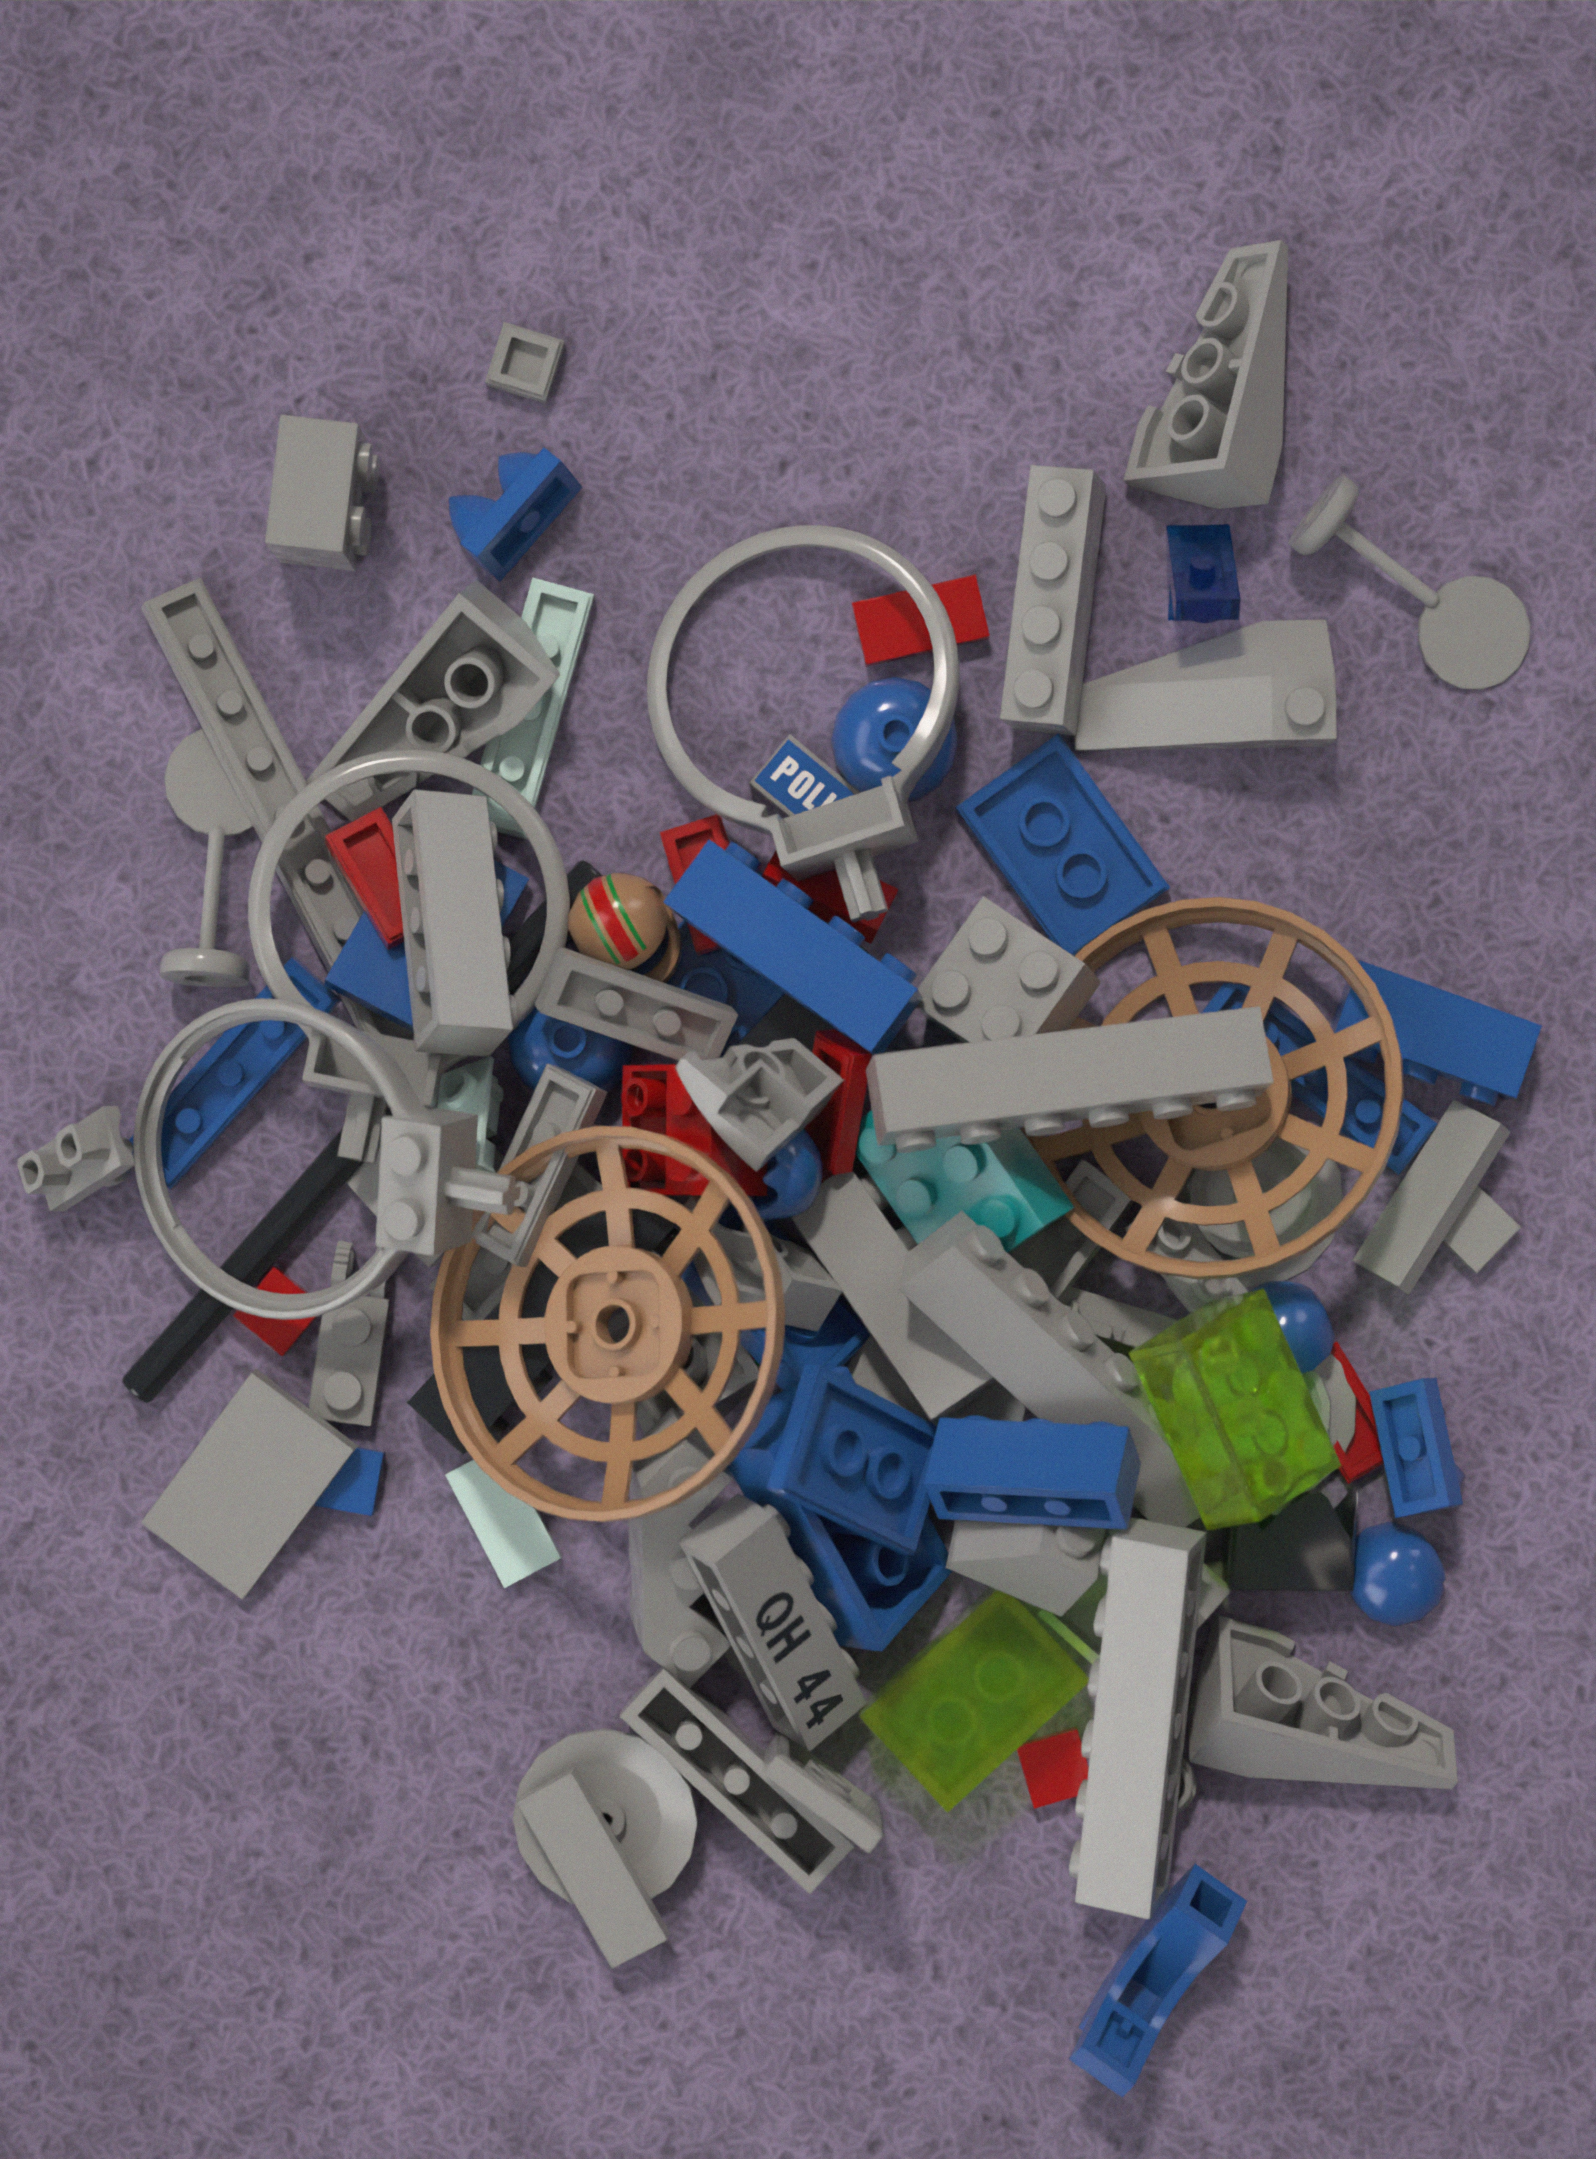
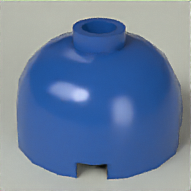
M891 677L871 681L848 697L836 715L831 745L835 765L849 785L861 793L882 786V778L893 777L901 771V769L892 764V761L906 746L918 727L929 702L931 689L918 681ZM954 717L940 752L930 768L915 785L909 795L908 802L917 801L939 788L952 769L958 745Z
M536 1007L507 1036L510 1062L523 1084L532 1091H535L548 1063L563 1068L606 1092H610L623 1078V1066L630 1065L635 1046L542 1014Z

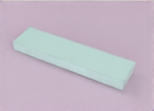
M532 578L521 618L527 623L560 673V676L519 725L486 743L480 764L513 786L534 809L537 805L594 601V594L537 578ZM475 788L473 789L472 795L487 797L489 821L494 822L497 832L527 840L525 832L515 819L486 794Z

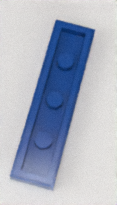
M291 957L283 966L294 986L315 1009L330 1014L342 1001L336 993L324 986V983L296 957ZM266 985L255 999L275 998ZM266 1020L245 1023L226 1030L173 1089L166 1104L161 1133L162 1166L166 1186L169 1189H173L308 1039L298 1024L287 1021ZM132 1136V1137L129 1139V1141L131 1142V1144H132V1146H133V1136Z
M1223 983L1200 1014L1241 1009L1251 987ZM1273 1001L1263 1026L1265 1036L1274 1044L1281 1056L1317 1042L1313 1033L1304 1022L1276 1001ZM1348 1056L1344 1058L1347 1070L1348 1100L1341 1132L1353 1141L1374 1148L1381 1128L1385 1102V1084ZM1326 1067L1296 1078L1290 1081L1291 1095L1325 1119L1328 1102V1077ZM1403 1099L1399 1132L1386 1165L1398 1175L1437 1125L1435 1121L1405 1099Z

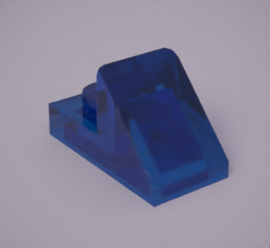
M1230 524L1166 525L1168 621L1212 623L1217 620H1239L1241 597Z

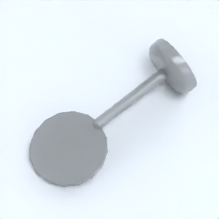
M1344 474L1338 476L1308 510L1292 533L1288 544L1300 554L1309 556L1320 550L1334 534L1426 604L1419 617L1417 641L1424 662L1440 680L1460 689L1479 690L1504 682L1520 667L1529 648L1530 622L1522 601L1510 587L1490 577L1465 576L1445 583L1436 592L1344 522L1357 502L1359 489Z
M202 728L185 737L171 753L164 775L167 800L177 817L195 832L209 835L199 948H177L168 951L161 959L159 976L164 980L184 985L237 988L247 986L249 983V963L238 954L215 949L224 839L227 836L241 835L254 827Z

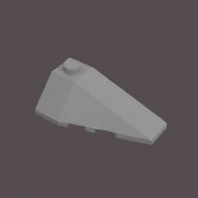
M1282 240L1230 248L1196 313L1198 323L1204 327L1196 344L1189 349L1185 356L1175 353L1166 372L1177 378L1166 401L1161 410L1148 405L1138 423L1123 480L1131 487L1214 509L1269 503L1283 442L1288 245Z
M475 580L458 593L310 775L306 783L309 785L319 776L340 764L382 751L421 749L443 752L464 758L472 751L519 725L558 679L560 673L527 623L478 580ZM422 772L382 774L361 780L352 785H346L333 792L325 800L352 822L396 799L434 774Z
M1326 620L1261 621L1082 684L1077 733L1074 736L1075 751L1328 747L1337 739L1336 676Z
M1219 1615L1214 1620L1188 1708L1189 1757L1191 1763L1248 1778L1452 1789L1457 1784L1453 1729L1388 1693L1378 1695L1374 1701L1362 1695L1344 1681L1348 1673L1347 1670L1329 1661L1323 1672L1292 1656L1290 1653L1296 1642L1277 1631Z

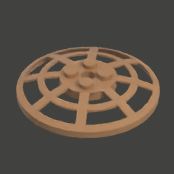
M1224 897L1185 899L1146 909L1111 926L1075 955L1076 958L1084 962L1095 973L1098 968L1125 948L1144 940L1155 967L1157 976L1145 981L1127 994L1106 1016L1101 1026L1130 1023L1140 1011L1163 996L1166 997L1173 1017L1199 1014L1189 986L1202 983L1224 982L1251 987L1242 1008L1260 1006L1263 1024L1274 999L1280 1000L1303 1020L1317 1042L1281 1056L1274 1044L1266 1037L1274 1083L1259 1097H1256L1255 1105L1248 1108L1218 1111L1217 1108L1205 1109L1199 1105H1192L1193 1112L1191 1114L1172 1119H1154L1153 1110L1129 1113V1121L1101 1128L1090 1127L1089 1119H1083V1127L1047 1137L1046 1135L1028 1136L1026 1135L1025 1127H1021V1130L1075 1207L1064 1216L1093 1243L1121 1260L1158 1274L1197 1280L1237 1278L1275 1268L1310 1251L1340 1229L1367 1199L1387 1165L1399 1132L1404 1099L1403 1059L1393 1020L1375 983L1354 956L1324 930L1292 912L1257 901ZM1224 922L1256 926L1272 931L1273 934L1259 968L1248 964L1225 961L1199 962L1181 966L1168 930L1192 924ZM1297 943L1316 952L1344 977L1361 999L1369 1018L1334 1034L1329 1022L1314 1002L1293 984L1283 979ZM1077 1016L1068 1030L1098 1026ZM1379 1042L1384 1061L1385 1102L1381 1128L1374 1148H1371L1340 1135L1348 1100L1347 1070L1344 1058ZM1326 1067L1328 1102L1325 1120L1321 1128L1289 1114L1291 1105L1290 1081ZM1148 1134L1156 1146L1169 1156L1152 1190L1144 1186L1127 1171L1114 1153L1111 1145ZM1277 1138L1310 1151L1306 1159L1288 1178L1273 1189L1262 1193L1252 1164L1253 1159L1265 1152ZM1092 1151L1097 1163L1111 1182L1132 1201L1142 1206L1124 1238L1106 1229L1081 1206L1062 1180L1055 1161ZM1328 1159L1362 1172L1351 1191L1327 1217L1301 1236L1280 1246L1269 1214L1270 1211L1281 1207L1303 1191L1322 1170ZM1194 1168L1206 1171L1227 1170L1238 1203L1223 1206H1199L1184 1204L1176 1200ZM1166 1218L1181 1223L1203 1226L1228 1225L1244 1221L1255 1255L1236 1260L1199 1262L1165 1257L1148 1251V1248Z
M594 1126L564 1132L536 1144L497 1172V1174L515 1176V1181L519 1180L530 1183L545 1172L555 1151L566 1147L564 1154L568 1152L569 1159L580 1154L596 1151L603 1190L591 1192L572 1200L547 1217L527 1267H520L514 1264L511 1267L500 1302L498 1320L462 1321L463 1301L471 1268L481 1246L475 1243L476 1240L471 1237L470 1243L445 1251L433 1293L430 1337L433 1369L443 1407L460 1442L481 1470L507 1493L535 1509L567 1519L616 1522L647 1517L680 1504L709 1485L737 1457L757 1428L774 1390L783 1353L786 1312L782 1276L771 1237L754 1204L730 1174L703 1152L673 1137L634 1127ZM622 1149H642L670 1156L705 1176L710 1183L693 1212L664 1195L642 1189L629 1188ZM729 1201L740 1213L754 1241L764 1276L766 1300L740 1303L739 1289L732 1265L719 1240L712 1233L714 1226ZM514 1206L511 1215L491 1212L487 1233L494 1222L497 1221L508 1232L513 1234L522 1223L526 1213L517 1206ZM473 1209L472 1231L485 1211ZM632 1209L656 1213L674 1222L681 1228V1231L662 1258L652 1252L635 1248ZM606 1211L609 1246L594 1249L577 1258L558 1240L565 1231L581 1220ZM700 1249L704 1252L715 1273L722 1305L693 1308L689 1291L681 1278V1275ZM541 1260L559 1279L549 1297L545 1317L521 1319L528 1284L536 1266ZM622 1307L629 1316L630 1327L626 1337L616 1343L609 1334L608 1323L612 1313ZM766 1328L765 1351L756 1387L740 1422L732 1431L715 1406L723 1396L734 1371L740 1347L741 1330ZM722 1332V1343L717 1363L706 1388L702 1392L685 1372L683 1366L690 1353L694 1334ZM546 1344L550 1360L562 1379L543 1400L539 1398L528 1376L522 1355V1345ZM499 1346L500 1359L507 1384L518 1407L526 1416L499 1443L496 1442L487 1430L473 1401L464 1369L462 1347ZM665 1389L685 1414L663 1431L636 1441L638 1402L645 1401ZM582 1396L593 1401L612 1404L609 1442L585 1437L565 1426L560 1420ZM698 1429L716 1455L701 1470L677 1486L646 1498L628 1500L633 1461L644 1460L665 1452ZM544 1436L551 1443L572 1455L593 1461L607 1462L602 1500H584L557 1492L529 1476L516 1462Z

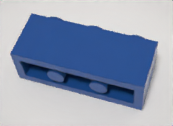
M1358 961L1375 983L1393 1020L1403 1059L1404 1076L1431 1085H1435L1438 1075L1462 1084L1459 1095L1495 1107L1498 1097L1506 1100L1517 1098L1542 1025L1367 962ZM1347 981L1330 1025L1334 1034L1369 1018L1361 999ZM1379 1042L1350 1055V1057L1375 1063L1377 1055H1382Z
M977 1415L967 1416L963 1419L939 1418L924 1485L938 1519L1128 1529L1141 1461L1129 1426H1117L1104 1421L1092 1422L1089 1425L1054 1423L1040 1418L1029 1419L1026 1422L991 1420Z

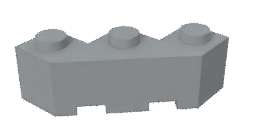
M671 1408L642 1439L663 1431L678 1421L682 1415ZM698 1429L665 1452L644 1460L633 1461L630 1500L646 1498L677 1486L701 1470L716 1455ZM728 1467L709 1485L680 1504L647 1517L628 1519L629 1560L632 1569V1591H630V1616L644 1653L689 1688L732 1645L707 1596L703 1594L704 1590L679 1540L707 1518L701 1511L733 1480Z

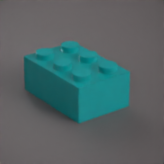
M872 1110L861 1117L855 1154L917 1244L921 1243L955 1215L963 1211L978 1226L981 1225L989 1228L998 1237L1003 1249L1010 1254L1075 1208L1021 1128L1000 1130V1138L979 1144H963L961 1135L936 1138V1146L933 1148L901 1153L897 1152L896 1144L878 1146Z

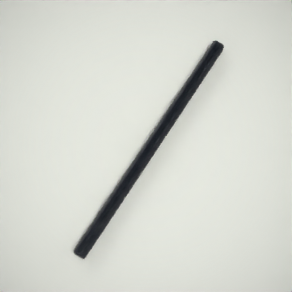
M584 860L578 861L566 874L570 895V910L579 891L594 878L603 876L596 868ZM547 897L508 940L510 944V962L506 975L509 995L529 975L540 952L547 918ZM387 1104L385 1116H393L391 1107ZM343 1128L219 1267L240 1282L253 1287L363 1163L362 1161L337 1156ZM200 1288L124 1374L122 1379L124 1386L141 1401L146 1403L153 1401L234 1308L217 1300Z

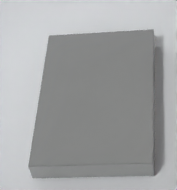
M255 1369L250 1373L141 1523L243 1600L354 1453L358 1445L258 1369Z
M777 1731L764 1748L763 1774L870 1854L883 1836L879 1803L812 1752H809Z

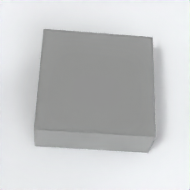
M504 322L485 380L486 386L547 404L565 347V341Z
M1477 1185L1442 1243L1473 1273H1478L1521 1226Z

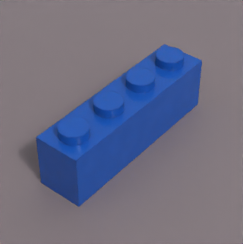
M709 839L663 901L665 905L681 919L829 1026L862 1046L872 1054V1057L882 1054L923 999L919 990L912 985L918 975L889 953H886L878 961L861 949L860 945L865 940V937L839 917L834 915L827 924L808 910L814 900L786 879L782 878L777 887H775L758 875L756 872L762 863L736 843L731 841L724 850Z

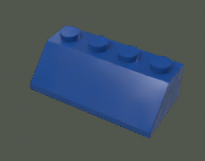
M838 1366L831 1369L855 1382L847 1367ZM798 1385L770 1397L757 1428L737 1457L727 1467L747 1499L761 1507L766 1504L771 1505L787 1522L791 1530V1535L787 1538V1541L793 1553L802 1559L814 1577V1583L810 1588L816 1600L830 1612L837 1624V1630L833 1632V1635L838 1645L882 1652L953 1572L946 1568L949 1553L928 1514L924 1521L915 1555L898 1554L766 1489ZM740 1420L731 1428L732 1431L736 1428Z

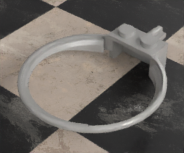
M797 525L759 533L738 542L706 563L677 594L662 620L651 650L647 675L648 712L657 745L668 767L679 783L707 809L745 829L773 837L781 866L797 882L836 869L851 922L862 919L866 921L879 917L878 914L888 911L873 857L919 842L907 804L908 798L915 785L930 768L940 752L955 714L959 692L960 667L954 630L944 605L925 576L900 553L877 539L856 531L824 525ZM797 547H821L848 553L853 552L871 560L890 573L907 590L918 606L928 628L933 647L934 678L930 699L914 734L892 761V764L901 769V771L893 777L882 778V786L784 819L778 814L768 817L766 805L730 794L707 779L690 760L678 740L670 717L666 688L667 668L674 639L691 606L695 607L720 579L750 560L775 551Z
M398 749L361 756L336 766L303 788L287 804L267 833L255 861L248 895V923L255 959L262 977L274 998L314 1008L294 986L282 965L274 942L270 918V897L274 874L283 849L294 830L317 804L346 785H352L361 780L382 774L397 772L430 773L452 778L470 785L498 803L516 820L525 832L541 866L547 897L545 933L540 952L532 970L522 986L513 995L517 1005V1018L513 1029L515 1030L535 1009L536 1006L534 1004L559 946L565 948L568 937L570 895L566 871L556 842L544 820L534 807L513 786L481 765L443 752L421 749ZM298 1024L310 1042L302 1081L308 1086L350 1094L337 1156L375 1164L382 1132V1117L385 1116L387 1102L369 1072L346 1048L321 1032ZM362 1031L378 1043L395 1060L425 1108H435L441 1077L445 1070L471 1056L416 1052L415 1041Z
M248 999L229 1003L205 1013L181 1030L164 1048L145 1081L139 1099L133 1136L135 1173L142 1203L158 1239L177 1266L197 1286L224 1304L248 1314L282 1320L304 1319L320 1316L342 1308L380 1286L397 1270L410 1252L435 1256L470 1243L473 1209L511 1215L514 1209V1201L520 1199V1186L515 1185V1176L475 1170L478 1114L440 1108H425L401 1068L378 1043L343 1020L300 1003L281 999ZM254 1021H287L304 1025L332 1038L346 1048L364 1066L378 1085L388 1106L391 1107L393 1116L382 1117L376 1246H379V1248L356 1273L335 1286L324 1290L304 1294L272 1293L249 1286L228 1275L216 1266L190 1238L173 1207L167 1190L161 1158V1133L166 1104L180 1072L189 1059L209 1040L225 1030Z

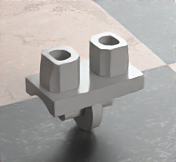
M118 1106L101 1107L79 1123L70 1124L59 1131L55 1139L40 1149L31 1150L20 1157L17 1165L25 1192L27 1194H45L50 1211H66L101 1187L115 1186L124 1181L130 1175L131 1168L136 1164L132 1154L133 1146L127 1138H121L119 1123L121 1114Z

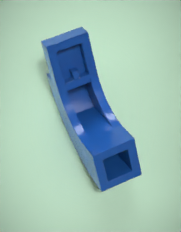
M1194 1864L1170 1889L1168 1896L1152 1917L1145 1921L1105 1978L1078 2026L1082 2033L1069 2060L1123 2097L1136 2084L1157 2036L1175 2005L1199 1973L1228 1945L1247 1900L1197 1864Z

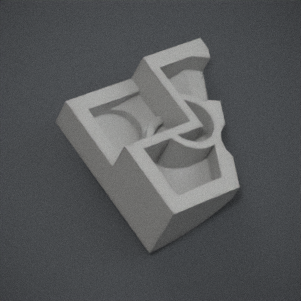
M795 1038L772 1041L770 1045L764 1048H757L749 1044L730 1046L724 1057L701 1060L696 1051L688 1052L675 1067L682 1083L706 1120L737 1155L756 1172L824 1110L844 1080Z
M691 1195L685 1207L693 1212L700 1197ZM717 1221L712 1233L719 1240L732 1265L739 1289L740 1303L766 1300L762 1268L754 1241L745 1223L743 1222L740 1229L735 1231L721 1225ZM769 1233L782 1276L786 1312L785 1325L818 1331L843 1290L814 1252L791 1241L779 1239ZM700 1249L693 1258L697 1272L714 1305H722L715 1273L704 1252Z

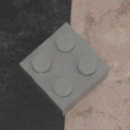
M280 415L265 544L280 563L356 571L357 555L368 556L372 536V519L366 517L363 505L365 492H376L380 458L379 455L373 454V444L368 443L358 423Z
M983 896L918 987L923 999L916 1008L928 1020L963 1044L1067 1031L1101 982L1084 962Z

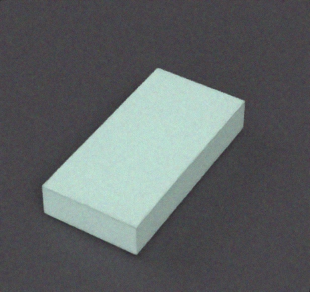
M474 1459L445 1474L504 1588L562 1558L538 1509L507 1493L480 1469Z

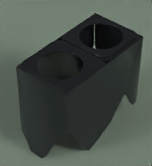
M1241 1481L1237 1487L1229 1516L1226 1499L1223 1500L1222 1578L1227 1583V1586L1231 1590L1353 1591L1357 1486H1354L1334 1509L1329 1499L1322 1492L1310 1495L1307 1491L1299 1494L1278 1515H1273L1263 1502L1257 1501L1254 1490Z

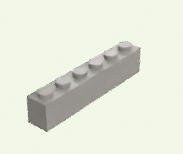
M1260 1006L877 1054L873 1056L866 1068L878 1146L896 1144L897 1152L901 1153L930 1149L936 1146V1138L961 1135L963 1144L985 1143L1000 1138V1130L1025 1127L1026 1135L1028 1136L1047 1135L1064 1130V1122L1089 1119L1090 1127L1093 1128L1110 1127L1129 1121V1113L1152 1110L1154 1119H1172L1191 1114L1193 1112L1192 1105L1214 1102L1217 1104L1218 1111L1240 1110L1255 1105L1256 1097H1259L1274 1083Z
M961 1211L907 1253L898 1289L1036 1417L1054 1423L1089 1425L1092 1422L1104 1421L1117 1426H1129L1141 1461L1133 1506L1149 1521L1185 1528L1226 1499L1231 1461L1228 1460L1221 1445L1215 1439L1209 1436L1204 1437L1184 1418L1180 1408L1171 1398L1166 1395H1159L1139 1376L1137 1369L1126 1356L1121 1353H1114L1094 1334L1091 1325L1080 1313L1069 1311L1049 1292L1046 1283L1035 1271L1029 1268L1024 1269L1003 1249L1000 1240L989 1228L981 1225L978 1226Z
M1131 1517L1128 1529H1119L1113 1536H1108L1105 1541L1101 1555L1100 1570L1101 1574L1108 1575L1106 1598L1103 1597L1100 1600L1094 1621V1633L1096 1636L1102 1637L1100 1659L1097 1658L1092 1665L1088 1681L1089 1697L1096 1698L1094 1719H1090L1086 1725L1082 1740V1756L1090 1759L1088 1780L1084 1779L1080 1785L1075 1808L1076 1817L1083 1819L1082 1839H1078L1074 1845L1069 1866L1070 1876L1077 1878L1076 1903L1150 1919L1168 1896L1207 1532Z

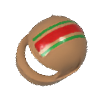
M611 873L594 878L579 891L568 914L567 934L577 946L580 954L630 970L645 962L655 953L663 940L667 928L669 941L666 953L660 963L643 976L667 983L676 972L681 961L682 942L673 912L663 902L665 897L661 890L646 878L629 873Z

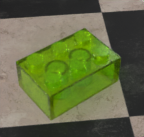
M1264 1288L1210 1301L1128 1352L1206 1530L1261 1521L1341 1466Z
M989 1587L866 1700L867 1704L859 1710V1717L948 1813L1088 1684L1089 1676L1020 1599Z

